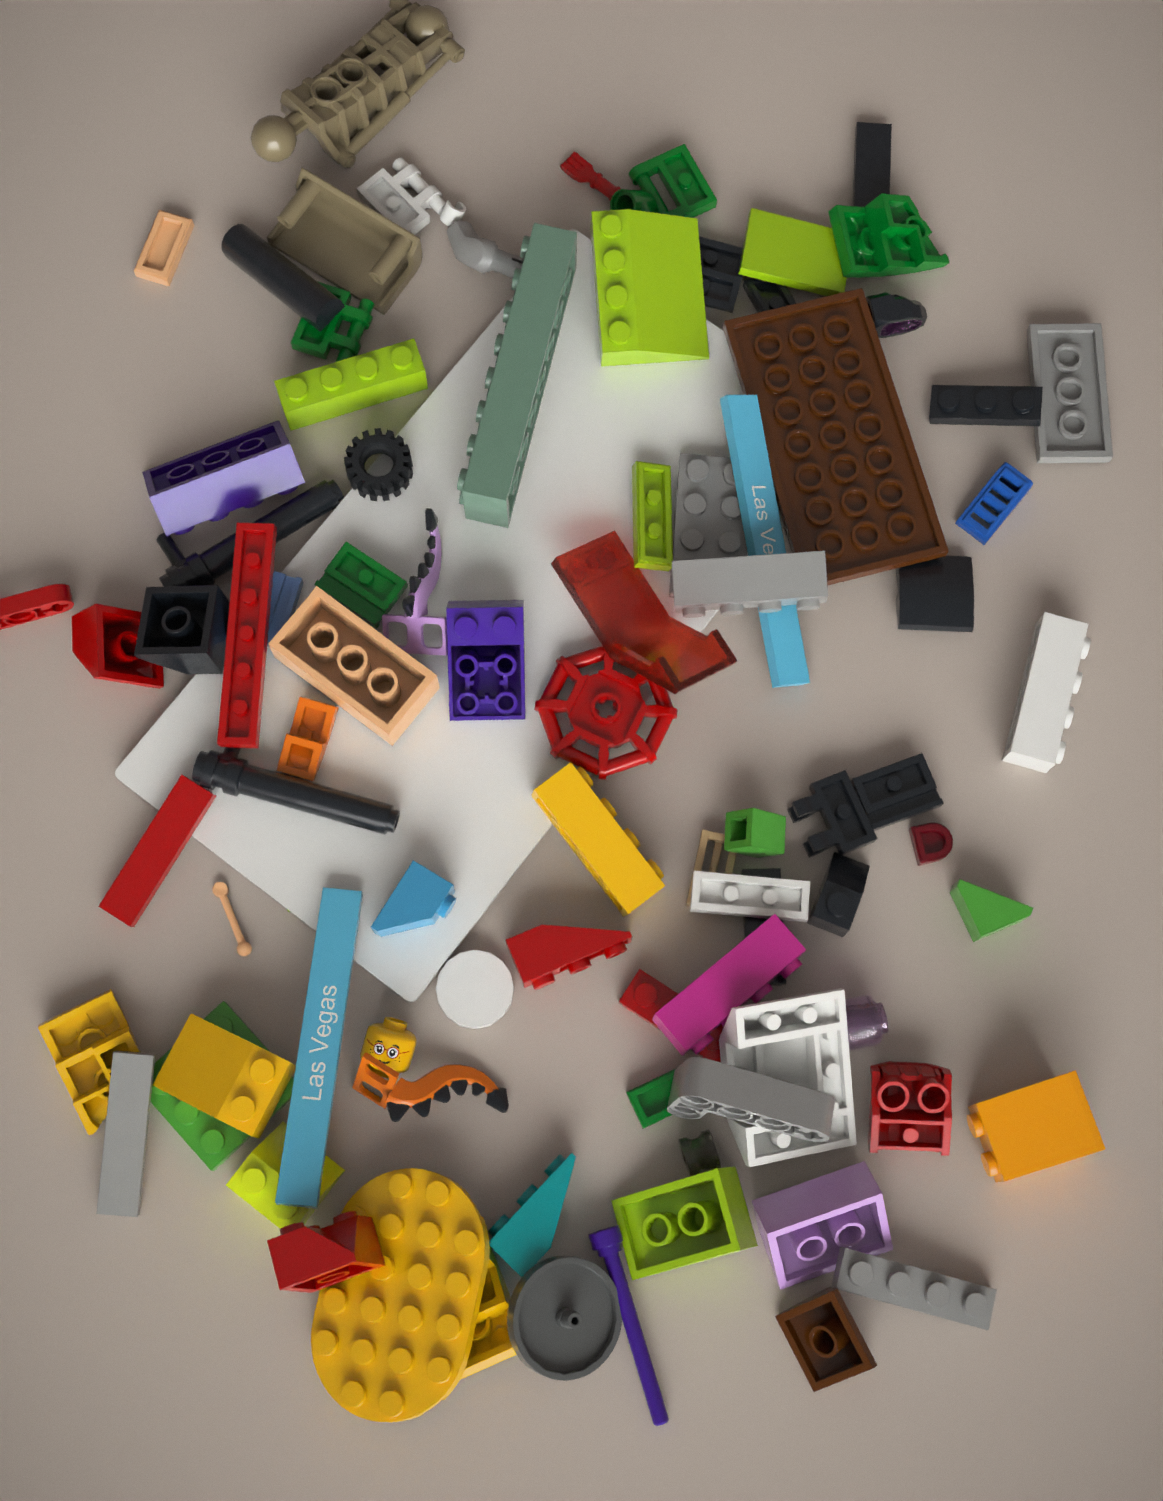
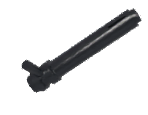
M333 479L329 482L323 480L252 523L275 524L277 527V543L336 508L344 496ZM236 532L200 554L194 552L186 558L170 535L160 534L156 541L172 564V566L165 569L166 574L159 577L163 587L214 585L215 579L233 569Z
M225 747L223 753L213 750L209 753L201 751L195 761L192 779L200 782L201 787L212 790L215 787L222 788L223 793L229 795H247L384 835L387 831L394 833L399 821L400 811L394 810V805L249 765L248 760L238 758L241 748Z

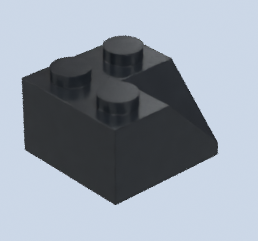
M218 585L146 587L134 655L138 659L184 674H223L229 600Z

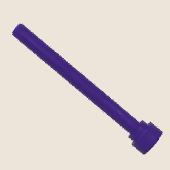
M619 1225L608 1227L588 1234L592 1250H597L598 1256L604 1258L608 1275L617 1288L623 1325L653 1424L656 1426L663 1425L669 1421V1417L619 1256V1251L622 1250L620 1242L623 1241Z

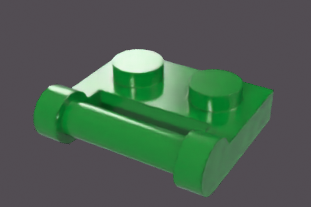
M685 144L642 162L629 171L628 175L633 185H638L640 190L648 191L654 196L656 201L655 213L694 218L716 208L717 199ZM659 175L677 208L668 210L650 179L651 176Z

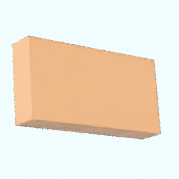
M162 210L158 211L134 268L136 277L170 286L194 228L192 219Z

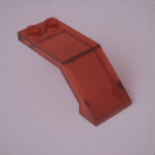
M615 530L555 557L551 563L609 657L673 694H677L737 662L736 657L717 629L711 631L706 636L669 616L641 570L634 568V560Z

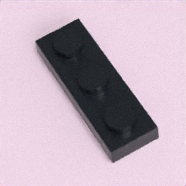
M932 385L929 421L930 424L1040 426L1043 387Z

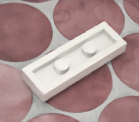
M694 871L690 912L769 919L772 915L776 914L780 920L807 922L810 881Z

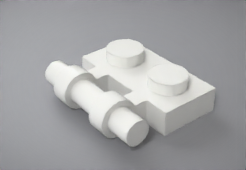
M400 157L392 165V168L397 172L396 175L392 177L382 168L357 188V194L369 208L415 235L430 223V215L425 209L432 208L438 215H441L446 202L441 198L442 193L435 185H429L421 177V171L414 164H408ZM412 187L418 195L412 198L404 188Z

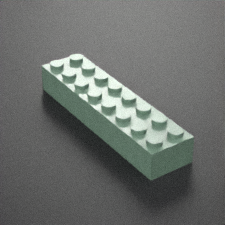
M534 223L531 236H524L520 252V257L523 258L522 268H516L514 271L511 287L512 290H515L513 301L507 300L503 313V323H506L504 334L498 333L494 346V355L497 356L495 367L489 366L485 379V389H488L486 401L480 400L476 412V422L479 423L477 435H470L466 455L470 457L468 469H461L457 484V490L461 491L459 504L464 505L466 519L508 528L577 263V232Z

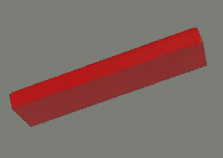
M181 774L98 907L128 926L135 927L217 795Z

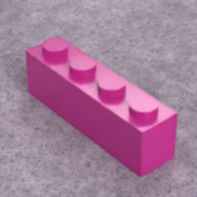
M774 914L656 1012L652 1021L682 1056L690 1050L697 1055L714 1040L710 1033L721 1024L723 1027L725 1026L733 1007L743 1006L750 999L754 1003L760 1002L773 990L769 983L781 974L784 979H787L803 964L799 958L806 949L778 916Z

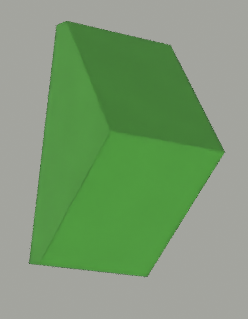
M961 879L952 885L950 895L973 942L1025 920L1033 911V907Z

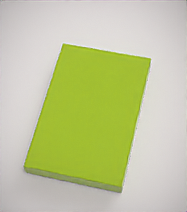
M751 208L747 219L739 275L824 296L845 292L847 277H843L832 228Z

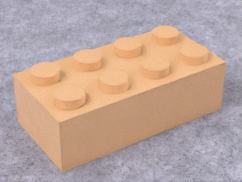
M318 586L315 587L268 643L277 660L392 746L440 688L435 673Z

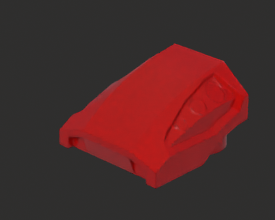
M887 1061L871 1065V1100L868 1129L869 1153H878V1150L933 1151L939 1152L941 1156H949L952 1127V1073L950 1069L918 1062Z

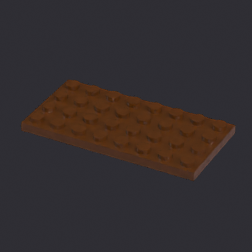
M863 288L725 320L723 330L743 395H757L777 505L792 553L825 551L827 586L946 556L949 550Z

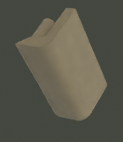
M301 167L295 185L297 192L278 215L277 219L279 222L266 237L268 243L337 287L349 291L352 296L360 301L362 298L371 300L375 304L373 309L385 315L420 267L423 257L420 238Z

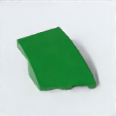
M881 193L865 207L836 205L828 211L843 277L865 278L903 275L941 268L950 263L946 253L940 255L930 240L929 236L932 231L920 217L918 209L910 196Z

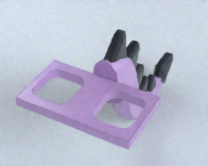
M426 508V530L430 532V537L427 540V545L430 548L429 552L424 554L425 563L418 565L417 577L410 576L409 578L410 591L408 596L402 601L405 615H382L383 635L389 639L388 625L390 622H402L407 626L408 642L406 646L397 645L409 654L447 656V617L425 616L428 614V598L439 579L442 556L441 539L437 525L438 517L433 509ZM424 624H438L441 626L442 647H427L424 644Z

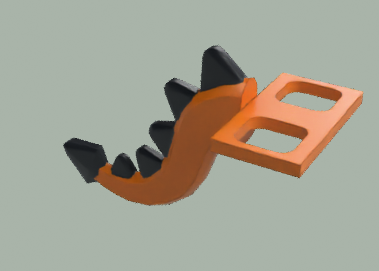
M365 1052L352 1087L382 1108L386 1109L387 1107L390 1119L393 1122L400 1121L409 1108H413L420 1116L427 1117L430 1112L432 1099L448 1103L451 1097L449 1087L457 1095L462 1096L468 1084L472 1085V1094L474 1096H478L483 1092L487 1093L486 1104L501 1113H506L509 1108L506 1088L497 1087L482 1071L461 1064L438 1067L414 1082L407 1081L402 1077L397 1082L400 1073ZM368 1064H372L389 1076V1080H385L368 1068ZM364 1081L379 1090L383 1097L381 1098L366 1089L362 1082Z

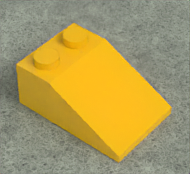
M191 1013L159 1071L153 1086L252 1137L260 1139L295 1071L296 1065Z

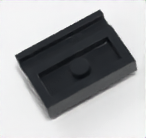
M923 753L852 778L851 780L874 831L936 809L944 804L936 790L937 786Z

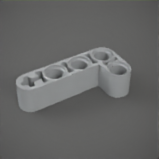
M689 1057L674 1071L667 1111L672 1115L685 1119H699L707 1112L803 1140L825 1142L830 1137L835 1099L824 1092L702 1057Z

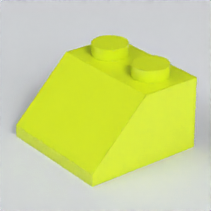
M282 1122L250 1153L226 1184L228 1188L280 1229L294 1223L304 1222L305 1224L316 1210L314 1208L284 1206L275 1203L287 1127L285 1122ZM326 1154L318 1206L346 1171Z

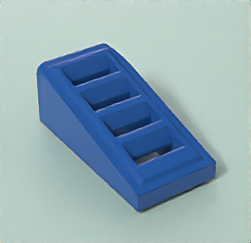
M1004 462L955 524L985 545L1028 494L1033 486V482L1009 463ZM992 490H994L996 493H998L1000 496L1006 499L1009 503L1006 505L993 494H991ZM984 502L999 513L998 517L984 508L981 503ZM973 513L977 514L990 524V527L986 529L974 520L971 515Z

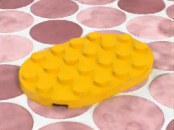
M404 1168L386 1172L367 1182L350 1198L341 1212L342 1214L356 1211L357 1215L372 1217L385 1266L321 1289L311 1328L313 1361L317 1374L327 1392L341 1407L350 1413L376 1422L406 1421L424 1415L423 1413L432 1409L441 1400H445L456 1387L463 1375L470 1355L490 1255L487 1226L484 1217L480 1215L476 1205L470 1198V1194L458 1183L439 1173L425 1169Z

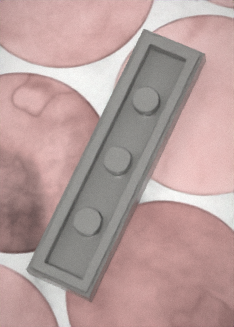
M116 1050L113 1052L96 1214L138 1217L140 1213L156 1054Z

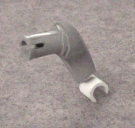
M447 200L441 212L440 220L449 226L447 235L456 259L483 274L492 270L513 278L515 269L522 268L523 258L498 249L495 241L479 238L471 223L461 221L466 212V206L462 202H457L454 208L450 201Z

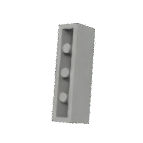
M825 551L672 561L675 613L682 612L685 618L705 616V611L720 610L721 615H738L743 613V608L758 607L761 613H772L781 611V606L797 605V610H814L820 608V603H826L828 598Z

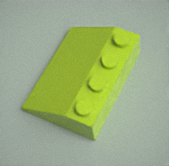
M631 209L591 211L590 231L601 366L708 360L709 349L698 218Z

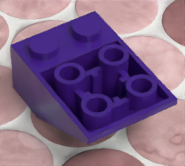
M524 600L448 601L446 616L450 721L525 719Z

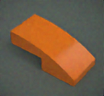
M299 697L290 733L286 734L276 771L310 781L315 780L331 736L338 706L306 697Z

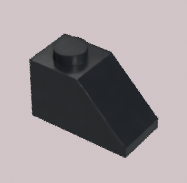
M834 852L807 923L844 937L851 928L861 901L870 866L844 855L840 856L839 853Z

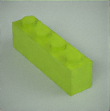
M414 338L274 381L290 431L428 389L425 368Z

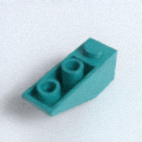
M573 1153L566 1159L559 1154L544 1171L549 1178L539 1188L531 1184L516 1201L521 1208L511 1218L503 1214L488 1231L493 1236L489 1241L490 1247L521 1277L552 1246L576 1156Z

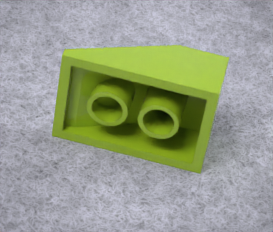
M736 1166L716 1168L611 1200L617 1225H619L622 1234V1244L632 1280L758 1246Z

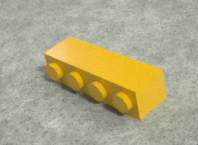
M570 762L535 788L531 796L621 915L625 917L665 887L661 881L664 874L652 859L646 861L637 848L641 845L636 836L628 828L622 830L614 819L617 813L610 802L604 797L599 800L590 788L594 784L587 772L582 767L576 769Z

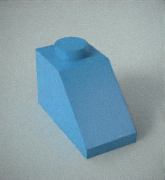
M413 860L371 926L373 932L383 937L433 925L439 916L445 919L457 898L453 897L455 893L454 885Z

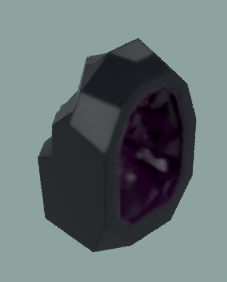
M887 292L866 297L879 338L902 335L924 326L926 322V309L916 300H908L903 296L891 295Z

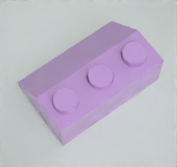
M865 1161L752 1200L758 1229L780 1290L835 1271L840 1247L874 1256L893 1250L883 1195Z

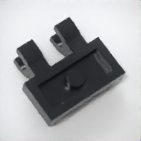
M846 770L811 783L809 790L812 795L792 802V807L787 809L793 823L806 819L820 811L828 830L809 836L807 838L808 841L803 843L809 858L833 846H836L841 856L874 843L878 839Z

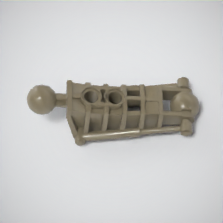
M390 0L389 7L391 10L362 36L354 46L350 45L331 64L323 66L321 73L315 77H307L302 81V85L291 91L286 89L282 92L280 103L281 111L285 114L284 118L269 115L257 121L253 126L250 137L257 155L269 162H280L289 158L296 146V136L307 129L317 138L323 151L337 164H341L344 168H351L356 161L355 155L411 102L410 98L449 60L457 63L463 59L465 49L453 39V33L449 30L447 18L443 12L430 5L421 6L417 2L412 4L409 0ZM441 53H443V54L426 70L425 65L428 64L430 61H432V60H433L434 58H436L437 56H439ZM377 65L385 71L380 77L373 70Z

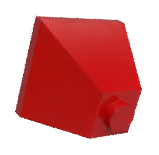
M96 603L71 616L72 651L93 678L158 689L164 687L163 666L138 659L134 655L142 612Z

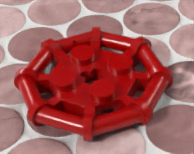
M606 641L604 645L568 657L560 656L556 660L557 666L540 699L535 701L534 710L539 712L552 749L550 754L555 759L561 758L578 767H582L597 775L598 779L606 780V776L645 763L651 765L657 760L656 753L672 720L677 718L678 710L672 705L660 673V664L657 661L650 662L613 645L614 641ZM603 661L604 669L599 670L596 674L582 676L578 670ZM614 662L634 670L638 674L631 678L613 670ZM569 678L575 683L567 701L557 699L564 683ZM647 682L649 683L656 705L645 704L639 687ZM607 700L612 701V709L616 713L613 716L608 715L606 718L599 716L600 711L595 708L598 703L604 705ZM566 712L568 715L569 724L573 731L564 737L555 713ZM645 717L655 718L656 721L646 741H644L637 732ZM580 739L600 748L598 759L572 746ZM630 742L636 750L609 759L608 749L619 748L624 743Z

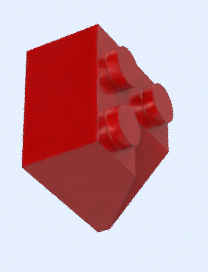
M350 1211L333 1217L334 1224L321 1229L319 1225L307 1227L304 1225V1222L290 1224L281 1228L280 1236L267 1240L279 1290L313 1293L385 1266L372 1217L357 1215L356 1211Z

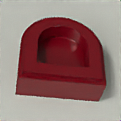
M931 822L911 826L908 829L918 866L941 861L950 853L953 846V838L950 831L944 825Z

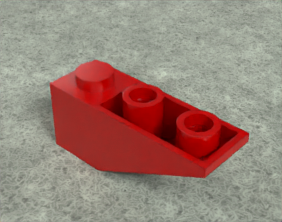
M541 924L505 941L524 988L532 985L534 990L554 983L556 981L554 975L569 970L570 975L589 968L592 966L590 960L604 954L606 959H610L628 950L626 945L631 943L632 935L630 931Z

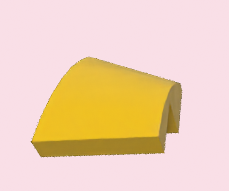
M112 989L38 1025V1029L55 1060V1066L73 1099V1105L89 1136L97 1131L107 1116L113 1052L116 1050L141 1053Z
M491 1247L471 1351L466 1368L460 1379L516 1355L507 1330V1311L511 1297Z

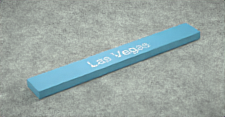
M725 395L720 399L748 556L786 553L757 395ZM796 605L781 606L782 610L778 612H759L772 688L799 686L810 683Z
M324 887L322 890L275 1199L277 1205L318 1209L363 897L362 891Z

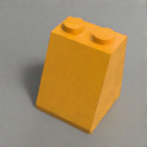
M1076 1070L968 1106L970 1114L967 1115L969 1129L974 1138H980L984 1153H981L983 1167L989 1177L994 1176L996 1183L1018 1178L1106 1149Z

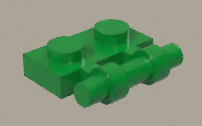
M317 281L339 298L345 307L321 332L301 317L291 340L292 349L326 360L330 349L333 348L340 351L336 362L357 356L361 349L359 342L364 330L369 329L372 322L371 312L375 304L369 299L362 298L358 308L349 306L352 299L349 291ZM342 320L351 323L346 336L337 333Z

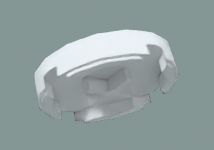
M470 950L461 952L446 962L438 975L436 993L438 1004L449 1019L461 1027L479 1029L493 1025L504 1016L512 1004L514 986L511 973L501 959L490 952Z

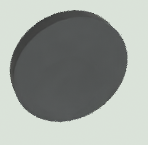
M574 1256L551 1257L530 1268L517 1283L510 1298L507 1311L508 1335L519 1359L532 1371L547 1378L561 1381L579 1379L598 1369L612 1353L622 1326L617 1288L610 1276L593 1262Z

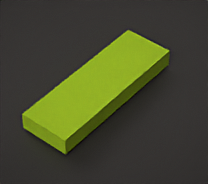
M635 461L632 465L634 568L669 572L672 569L673 561L671 466Z

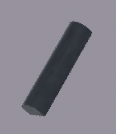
M237 224L224 235L221 244L224 255L319 332L345 307L339 298L246 225Z

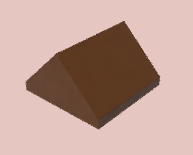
M827 1287L775 1316L813 1392L877 1366L837 1288Z

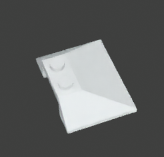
M838 988L733 1007L719 1038L721 1063L824 1092L835 1099L830 1137L825 1142L803 1140L726 1117L745 1165L753 1167L857 1145L844 989Z

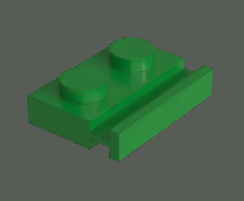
M348 542L344 543L324 570L323 576L314 584L315 587L318 586L376 629L380 625L382 615L390 612L408 587L407 581Z

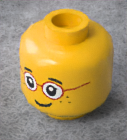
M385 1017L383 1023H373L368 1026L360 1058L362 1059L364 1053L367 1052L396 1072L404 1073L410 1067L417 1039L412 1032L406 1030L407 1022L393 1017ZM368 1064V1068L380 1077L389 1078L386 1073L372 1064Z

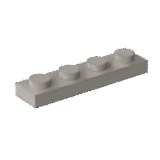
M840 1247L831 1288H837L838 1290L989 1330L997 1289Z

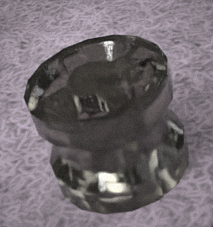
M709 1130L702 1131L699 1137L694 1139L687 1137L678 1139L680 1151L689 1176L699 1174L701 1170L706 1168L711 1170L721 1168L719 1155Z

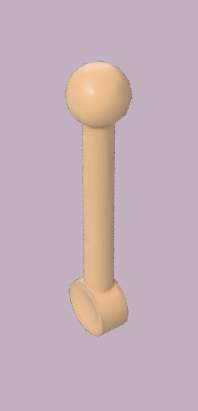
M217 882L214 884L212 891L221 900L238 943L237 953L240 956H248L252 951V946L249 942L245 941L227 897L229 888L224 882Z

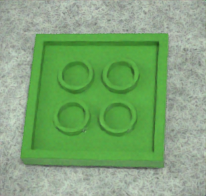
M225 1001L221 1002L204 1018V1020L270 1052ZM171 1049L155 1062L153 1083ZM293 1076L271 1118L291 1101ZM152 1085L151 1103L211 1171H215L252 1137Z

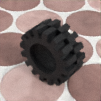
M374 428L375 435H369V431L366 430L362 432L363 439L360 440L357 436L352 439L353 447L348 445L344 464L348 480H350L354 490L358 489L360 496L365 498L368 494L371 501H377V497L382 496L383 501L390 500L389 494L393 493L395 497L401 495V487L405 490L409 486L408 479H412L413 464L410 449L407 444L404 445V440L401 436L398 435L395 438L394 432L388 429L386 435H383L381 428ZM375 454H385L392 459L393 467L384 476H372L365 470L367 459Z

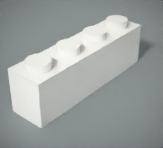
M1044 612L1036 622L1002 761L1047 773L1055 763H1061L1066 748V742L1061 741L1064 728H1069L1074 715V707L1069 706L1072 693L1076 694L1078 692L1083 673L1078 671L1080 659L1084 660L1086 658L1091 643V638L1086 637L1089 624Z

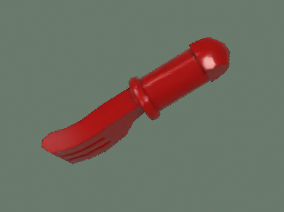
M575 151L560 165L561 169L572 179L579 183H590L592 189L598 190L609 198V201H611L613 194L621 189L604 178L602 173H596L593 166Z

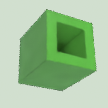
M756 808L726 812L724 850L755 858L784 854L786 816Z

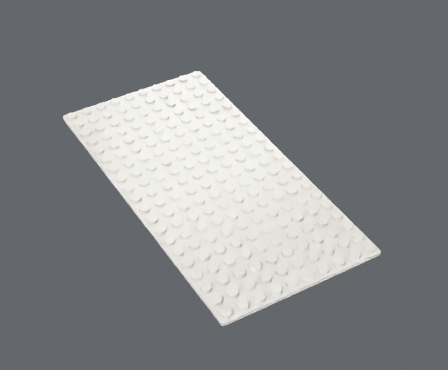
M575 229L569 231L577 232L576 272L509 527L505 528L466 519L464 505L459 504L461 491L457 490L460 471L462 468L468 469L470 457L466 455L470 435H477L479 423L476 422L478 404L480 400L486 401L488 389H485L487 371L489 366L495 367L497 356L494 355L495 341L498 333L504 334L506 323H503V308L395 436V438L398 435L401 436L404 440V445L407 444L410 449L413 476L412 479H408L409 486L405 490L401 487V495L395 497L393 493L389 494L390 500L383 501L382 496H378L377 501H371L368 494L363 498L359 495L358 489L354 490L352 488L281 572L289 577H300L304 582L296 611L315 589V582L319 581L323 576L324 570L344 543L348 542L407 581L408 587L388 613L392 615H405L402 601L408 596L410 591L409 578L410 576L417 577L418 565L425 563L424 554L429 552L430 549L427 545L430 532L426 530L425 510L426 508L433 509L438 517L437 525L441 539L442 556L439 579L428 598V614L425 616L447 617L446 607L448 601L524 600L525 719L450 721L448 655L409 654L437 675L440 688L392 746L277 660L270 647L267 646L259 749L241 748L238 758L248 760L249 765L394 805V810L400 811L396 830L394 833L387 831L384 835L247 795H229L223 793L222 788L215 787L214 790L205 788L217 796L192 834V837L315 931L317 930L323 887L362 891L363 897L354 961L407 1002H414L419 998L553 825L531 794L535 788L570 763L561 758L555 759L550 754L552 749L539 712L534 710L535 701L540 699L557 666L556 660L560 656L568 657L604 645L606 641H614L613 645L650 662L657 661L661 666L660 673L664 681L718 612V610L705 611V616L696 618H685L682 612L675 613L674 597H669L671 570L667 572L634 568L632 465L635 461L671 466L672 534L674 536L680 453L730 457L720 399L725 395H743L725 333L706 319L709 349L708 360L601 366L592 244L589 238ZM380 454L367 472L376 477L384 476L391 471L393 461L389 456ZM779 512L781 527L783 528L784 525H783L782 518H781V515H780V512ZM381 620L379 627L377 629H374L383 635V625ZM390 622L388 625L389 640L396 645L406 646L408 642L407 626L402 622ZM424 624V644L427 647H442L441 626L438 624ZM603 661L578 670L582 676L596 674L599 670L604 669ZM614 662L613 670L631 678L638 674V672ZM196 674L115 771V776L119 781L157 810L161 808L181 774L193 780L194 764L201 751L209 753L213 750L223 753L225 747H220L217 744L223 674ZM569 678L564 683L557 699L567 701L575 686V683ZM648 682L639 687L645 704L653 696ZM299 697H306L339 707L323 760L314 781L276 771L286 734L290 733ZM609 700L604 705L598 703L595 707L600 711L599 716L604 718L608 715L613 716L616 713L612 709L613 702ZM566 712L555 713L564 737L573 731L569 724L568 715ZM580 739L572 746L598 759L600 748ZM585 770L587 774L591 776L592 773ZM413 860L454 885L455 893L453 897L457 898L445 919L439 916L433 925L383 937L373 932L371 928L373 922Z

